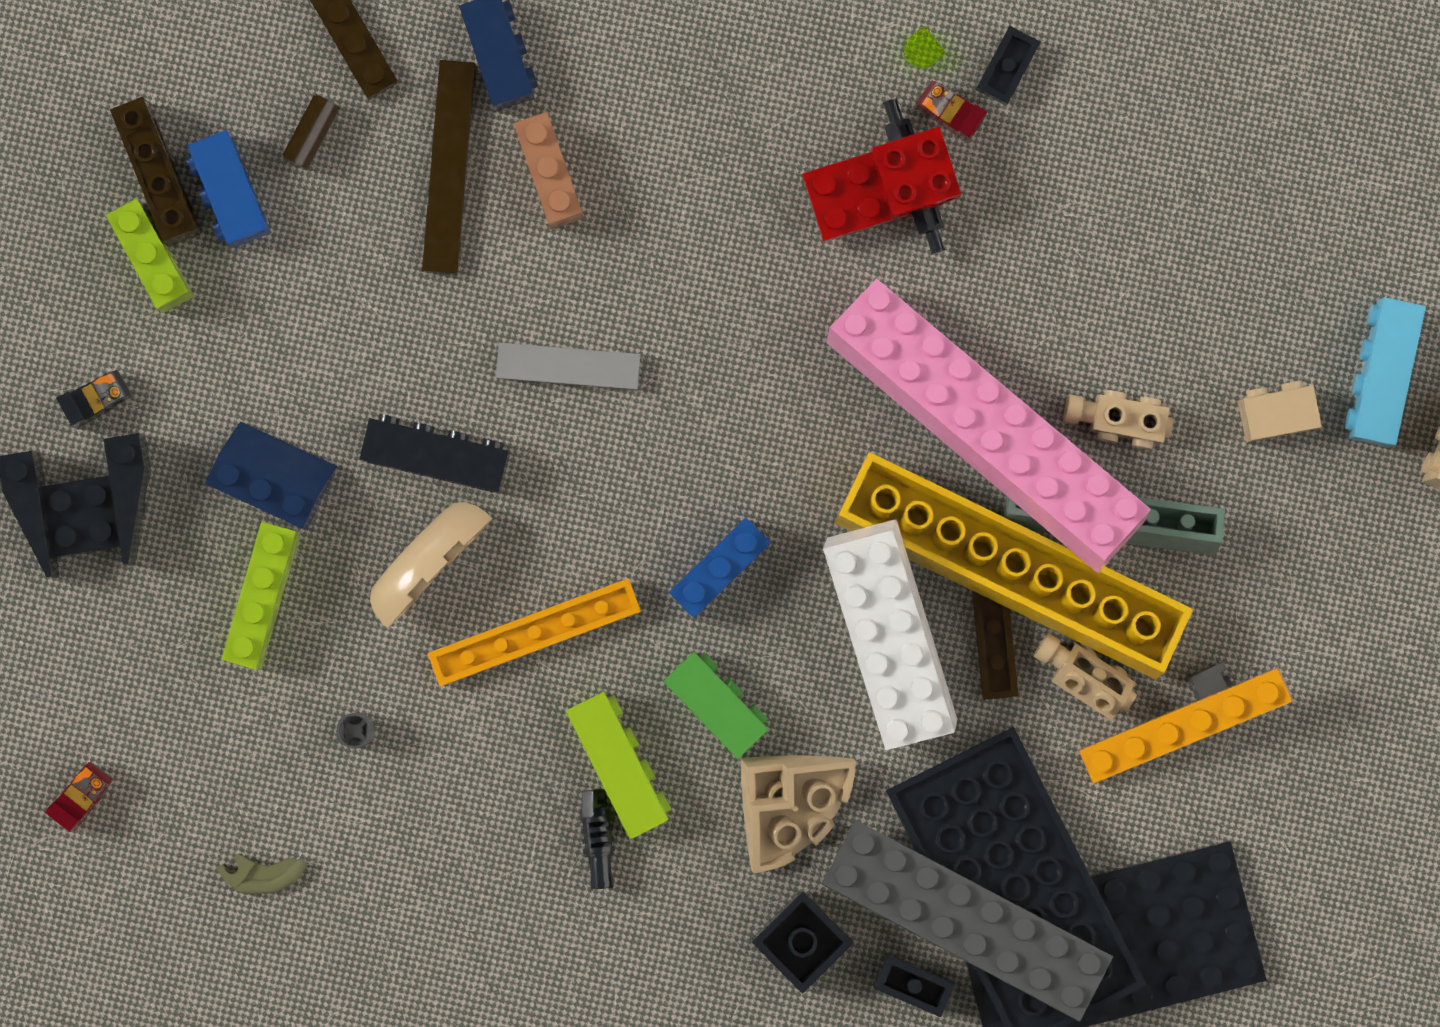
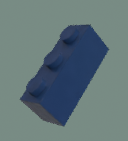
M473 0L459 5L494 111L496 112L535 99L532 89L538 87L532 67L526 69L524 67L521 55L527 54L521 33L513 34L510 22L515 21L516 18L510 0L504 2L502 0Z

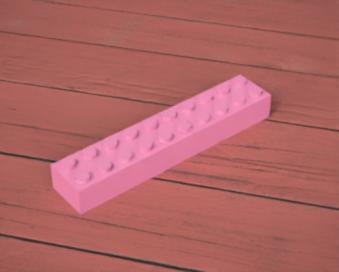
M877 278L829 327L826 342L829 346L1097 573L1102 570L1145 522L1151 510L1147 505Z

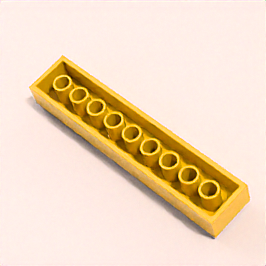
M871 452L867 454L834 524L854 531L896 519L910 561L1155 680L1165 673L1193 611L1192 608L1106 566L1097 573L1070 549Z

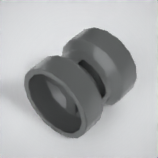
M356 712L347 714L340 719L337 724L336 733L342 745L347 748L356 749L371 743L376 729L374 722L369 716Z

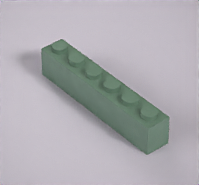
M1006 496L1005 518L1031 531L1050 533ZM1137 497L1151 510L1145 522L1126 544L1215 556L1223 540L1225 509Z

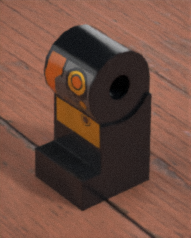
M115 370L96 378L72 392L68 391L56 397L70 425L78 429L113 410V407L123 403L132 395L119 371Z

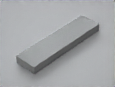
M499 343L496 379L638 390L641 354Z

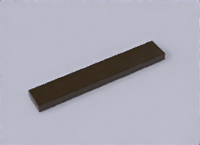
M440 60L422 262V272L458 275L476 69L474 62Z

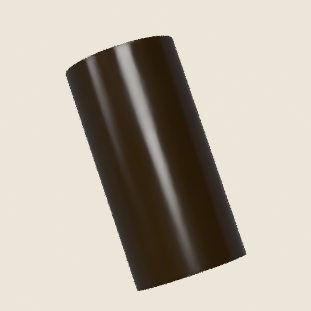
M318 94L313 95L283 153V160L307 171L340 108Z

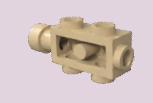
M1105 390V395L1100 394L1096 396L1095 402L1084 401L1083 396L1068 394L1063 413V422L1077 425L1079 421L1091 423L1089 432L1098 433L1097 440L1118 443L1119 437L1132 440V447L1152 450L1153 444L1160 445L1164 443V438H1170L1173 427V417H1168L1170 408L1160 406L1161 400L1150 397H1140L1139 402L1127 400L1126 393L1113 390ZM1110 409H1117L1120 412V419L1117 422L1110 420L1108 416ZM1146 415H1150L1155 419V426L1153 428H1147L1144 425L1143 420Z
M1047 633L1033 657L1044 664L1049 662L1058 668L1052 679L1053 683L1111 721L1120 709L1127 712L1137 697V694L1132 691L1136 682L1128 678V674L1123 668L1119 666L1111 667L1098 658L1095 650L1087 646L1081 647L1075 643L1071 650H1068L1060 644V639Z

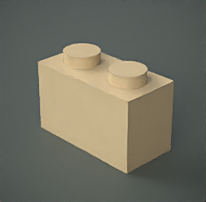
M1302 381L1282 384V391L1268 393L1267 387L1246 391L1247 398L1238 401L1246 443L1321 428L1314 385L1303 387Z

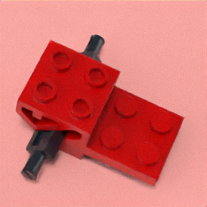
M898 99L887 100L883 102L890 122L885 125L888 143L872 147L869 153L802 173L823 243L913 216L918 233L926 235L931 255L945 251L946 249L939 232L940 229L944 228L938 206L960 198L962 194L940 126L915 134L910 119H903Z

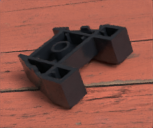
M136 433L103 439L109 476L48 486L45 485L41 453L26 451L0 456L2 493L46 577L60 578L57 558L117 548L121 549L123 565H136L142 516H144L146 506V492L151 476L145 435Z

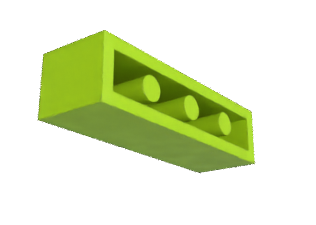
M261 521L221 660L255 670L262 669L301 535L300 532Z
M604 691L566 710L629 839L631 840L668 821L667 812L671 811L672 808L664 792L656 793L650 781L656 778L647 759L639 760L634 748L640 746L631 727L623 728L618 716L624 713L615 695L608 697Z

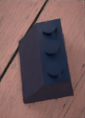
M240 421L221 449L205 484L308 531L338 466Z

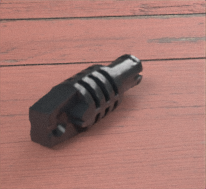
M605 789L582 791L580 823H583L581 834L584 833L582 844H585V849H583V854H585V858L588 857L590 864L591 890L614 887L611 855H614L615 846H612V841H614V836L611 835L613 825H610L612 815L610 807H608Z

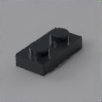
M1009 25L976 91L1007 106L1041 42Z

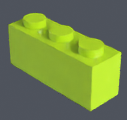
M136 198L105 215L157 310L165 313L194 297L171 252L162 241L148 210L139 199Z

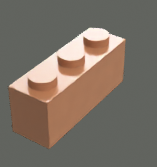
M548 112L514 123L550 230L583 219V213Z

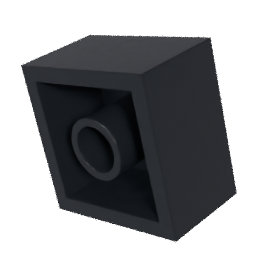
M803 889L751 938V942L802 994L854 943Z

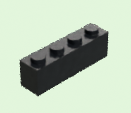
M379 414L378 420L369 418L359 457L360 461L501 494L511 454L509 451L503 450L504 443L483 438L482 444L469 442L470 435L449 430L448 435L444 436L434 433V426L414 422L413 428L399 425L400 418Z

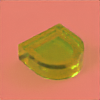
M923 26L911 35L903 49L904 59L907 64L918 70L927 69L946 56V52L926 26Z

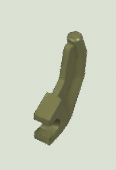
M239 853L233 857L238 863L236 873L229 872L224 864L216 869L227 884L242 894L248 895L276 893L292 885L298 880L307 868L304 860H297L292 857L267 866L259 864Z

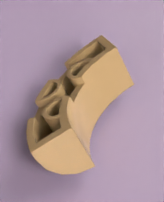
M466 502L453 503L438 515L403 550L372 587L370 603L381 623L388 629L408 611L433 582L432 580L481 534L493 518L478 506Z

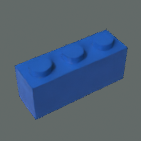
M224 130L187 145L191 155L186 157V161L193 177L199 175L204 188L200 189L199 193L206 209L213 208L217 221L213 222L212 225L219 242L226 241L228 246L235 248L271 233L232 134L228 130Z
M745 517L669 591V594L695 618L771 542Z

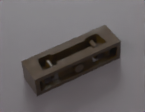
M142 96L110 109L162 241L170 247L202 234L150 103Z

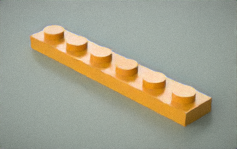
M627 578L427 654L441 687L640 613L641 609L631 582Z
M1279 667L1082 748L1079 752L1094 784L1291 703L1293 698Z

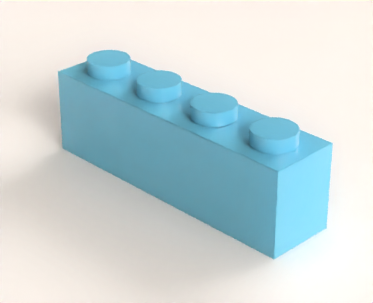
M1386 297L1378 300L1376 305H1371L1367 317V325L1372 326L1369 340H1363L1359 356L1360 360H1364L1362 373L1356 374L1352 387V394L1357 395L1354 409L1349 408L1345 419L1344 428L1349 430L1347 439L1387 448L1396 446L1426 306Z

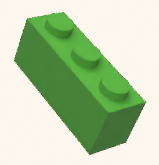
M693 652L663 682L721 743L739 759L769 730L764 725L768 718L755 704L748 708L739 699L743 692L730 678L723 682L714 673L719 667L705 652L700 656Z

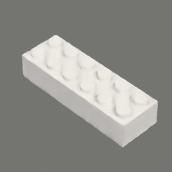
M897 520L828 537L823 551L885 750L955 733L957 716Z

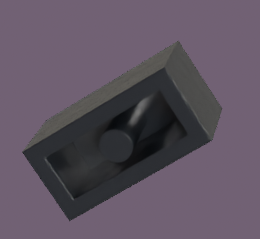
M886 952L873 982L874 989L938 1017H942L955 986L951 979Z

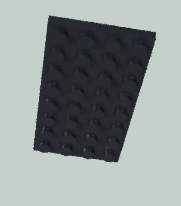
M1014 727L886 790V794L917 853L1113 956L1083 1017L1147 986ZM974 966L1004 1027H1065L1077 1021Z
M1228 840L1091 875L1147 986L1083 1017L1080 1022L1075 1021L1065 1027H1088L1267 981L1231 841ZM966 962L982 1027H1004L974 966Z

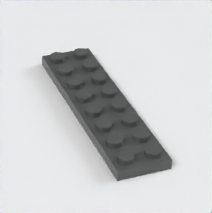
M857 820L854 821L822 882L823 886L1078 1022L1081 1021L1113 958L1110 954Z

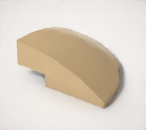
M807 755L740 758L745 831L753 874L776 869L793 862L797 853L810 844L817 845L834 827L833 818L841 804L847 803L855 777V759Z

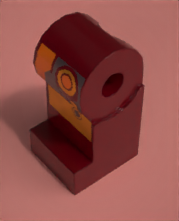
M933 80L930 81L915 104L924 114L967 144L987 114V111L978 105H973Z
M91 761L88 762L44 813L68 832H75L101 800V796L108 789L113 778Z

